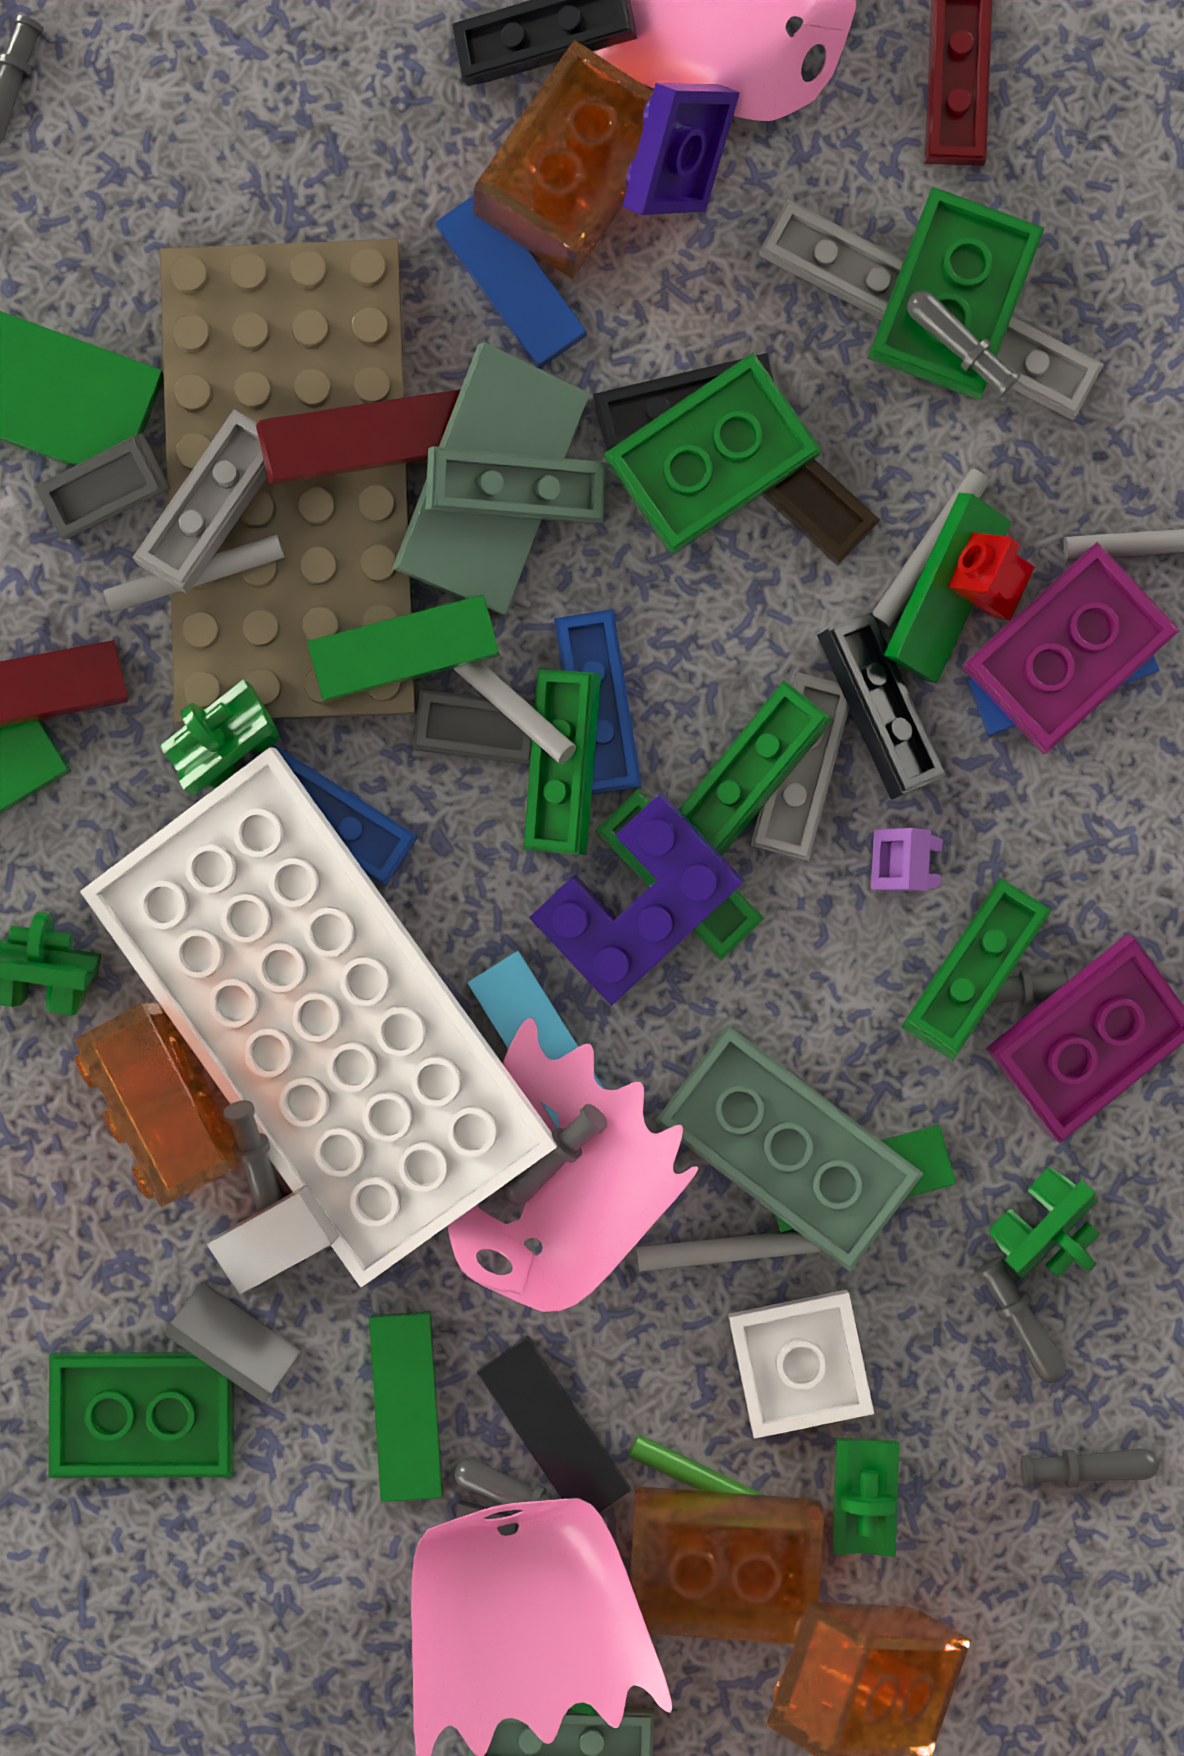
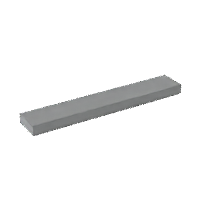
M789 199L786 200L758 255L882 320L904 261L902 258ZM1014 317L1010 320L997 358L1009 369L1021 374L1017 382L1011 387L1012 389L1071 420H1074L1104 365Z

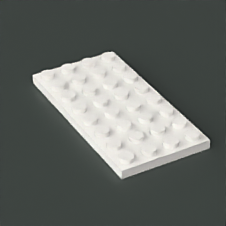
M269 747L80 891L229 1103L232 1104L241 1100L253 1103L255 1108L254 1118L259 1133L265 1134L270 1143V1150L267 1153L269 1159L292 1192L305 1185L308 1186L340 1235L331 1247L360 1287L366 1285L557 1148L550 1129L276 748Z

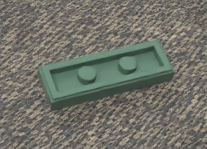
M436 446L428 448L425 510L579 523H603L606 462Z
M625 1707L622 1721L617 1728L610 1726L597 1711L594 1716H589L568 1709L563 1716L554 1741L550 1744L540 1740L528 1725L522 1721L513 1718L504 1719L497 1725L489 1748L484 1756H653L654 1708ZM469 1748V1756H476Z

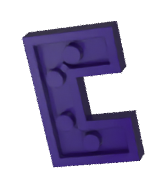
M663 793L658 794L615 835L656 879L625 911L616 918L577 875H574L529 917L611 1006L745 882L736 870Z

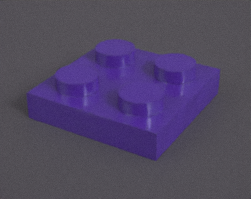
M656 83L653 95L646 103L643 112L644 128L636 157L631 162L627 171L626 183L628 187L622 207L640 215L706 212L740 92L718 84Z

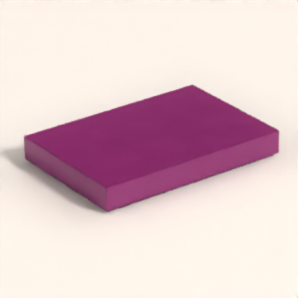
M1096 542L961 667L1044 755L1174 637L1180 629L1108 552Z
M1126 934L985 1049L1045 1129L1057 1142L1061 1143L1184 1043V1006L1136 938Z

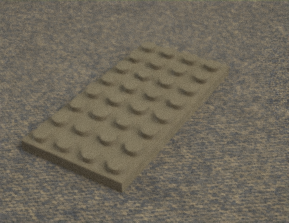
M398 239L160 248L167 482L170 486V489L167 490L168 505L233 410L258 423L262 419L405 398ZM407 463L270 485L268 477L266 478L215 554L277 534L281 541L285 558L192 587L188 595L182 591L171 594L174 722L185 724L181 717V710L190 703H195L205 710L243 679L254 687L272 720L416 714L415 679L324 702L307 644L309 640L412 613L411 577L392 569L409 526Z

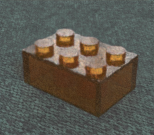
M574 40L474 185L473 214L574 279L623 205L628 187L626 183L627 171L637 154L644 128L643 112L646 103L653 95V91Z
M159 1003L139 1004L74 1039L80 1051L79 1054L75 1055L76 1066L87 1085L92 1089L98 1086L109 1107L103 1111L105 1122L118 1143L127 1142L138 1163L132 1166L134 1178L147 1199L150 1200L155 1197L161 1208L243 1165V1162L236 1160L233 1154L232 1146L236 1140L228 1123L225 1121L182 1035Z
M634 1486L628 1577L649 1634L815 1646L824 1519L817 1499Z
M809 1601L805 1613L800 1617L794 1631L795 1642L784 1674L775 1685L773 1691L774 1703L766 1725L814 1756H932L972 1639L922 1611L909 1606Z

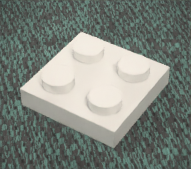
M847 1290L728 1314L754 1439L874 1414L851 1300Z

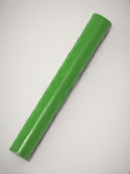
M639 1434L628 1457L792 1535L796 1533L801 1523L803 1513Z

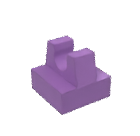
M926 829L874 830L871 890L928 891V889L939 888L941 875L929 874L930 852L942 851L943 839L931 835V830Z

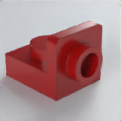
M972 532L966 547L959 556L958 565L947 587L987 614L997 619L1010 621L1035 567L1016 554L1019 543L1013 538Z

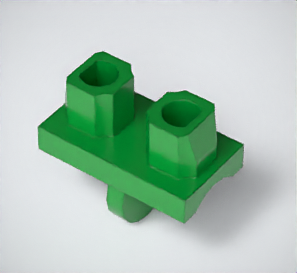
M243 679L205 710L195 703H190L181 710V717L185 726L160 746L175 767L183 790L195 795L206 785L217 788L233 775L236 768L235 762L249 751L263 753L279 741L280 735L254 687Z
M37 912L33 917L30 928L12 925L9 930L8 940L0 939V1005L8 1007L21 1006L28 998L29 983L47 985L45 1009L56 1014L76 1015L84 1004L88 985L99 973L101 953L71 949L73 935L55 932L53 915L46 912Z
M1049 1167L1028 1189V1193L1049 1212L1038 1226L1033 1229L1010 1208L989 1229L990 1234L1000 1249L1008 1256L1005 1259L1007 1265L1022 1280L1056 1245L1060 1250L1045 1266L1057 1278L1073 1262L1087 1273L1097 1265L1085 1250L1100 1233L1086 1221L1072 1237L1067 1235L1098 1202L1094 1197L1096 1193L1082 1180L1075 1185L1067 1177Z
M835 1438L833 1554L864 1553L896 1557L899 1443L897 1440Z

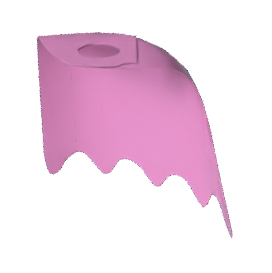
M630 0L637 39L587 54L604 71L654 88L656 83L723 85L740 92L733 116L756 121H773L813 102L831 79L851 27L856 9V0ZM791 17H800L803 23L800 29L794 33V36L790 37L785 29L786 23ZM821 44L825 49L823 67L815 79L805 82L801 75L803 60L813 46Z
M527 1018L512 1040L502 1064L551 1132L557 1128L541 1102L558 1113L559 1128L565 1129L580 1115V1110L586 1104L595 1106L603 1113L607 1120V1128L593 1135L581 1147L582 1155L573 1163L566 1161L541 1189L525 1203L519 1220L505 1224L488 1215L476 1205L447 1227L458 1265L469 1278L492 1291L541 1312L562 1311L582 1301L611 1274L688 1186L696 1175L698 1167H691L681 1174L674 1173L673 1166L681 1143L683 1127L682 1125H676L657 1134L651 1133L647 1129L643 1116L644 1087L641 1082H634L617 1090H608L600 1087L594 1078V1050L590 1044L579 1046L559 1059H549L541 1050L538 1042V1028L532 1018ZM536 1238L542 1243L543 1249L539 1255H533L534 1253L527 1249L524 1242L528 1239ZM481 1250L497 1251L510 1261L512 1272L506 1275L491 1273L478 1263L476 1254Z
M579 1498L494 1506L432 1527L420 1539L414 1556L411 1596L413 1722L417 1756H431L437 1737L447 1726H453L458 1730L476 1756H484L489 1748L497 1725L502 1720L508 1718L517 1719L527 1724L540 1740L550 1744L558 1733L565 1713L574 1704L581 1702L590 1704L610 1726L617 1728L622 1721L628 1690L633 1685L645 1689L662 1709L669 1713L672 1711V1700L666 1678L624 1563L602 1516L591 1504ZM522 1510L517 1514L507 1517L484 1519L498 1512ZM518 1523L519 1525L517 1532L512 1535L504 1536L497 1530L499 1526Z

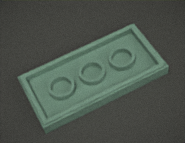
M483 342L477 346L439 447L565 458L590 393ZM426 479L392 569L462 600L484 594L488 611L497 615H505L542 519L425 510Z
M729 1025L726 1026L655 1120L665 1130L676 1125H682L683 1134L681 1142L849 1272H851L924 1174Z

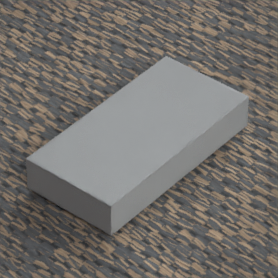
M305 1185L216 1235L207 1246L239 1295L332 1245L340 1235L308 1186Z

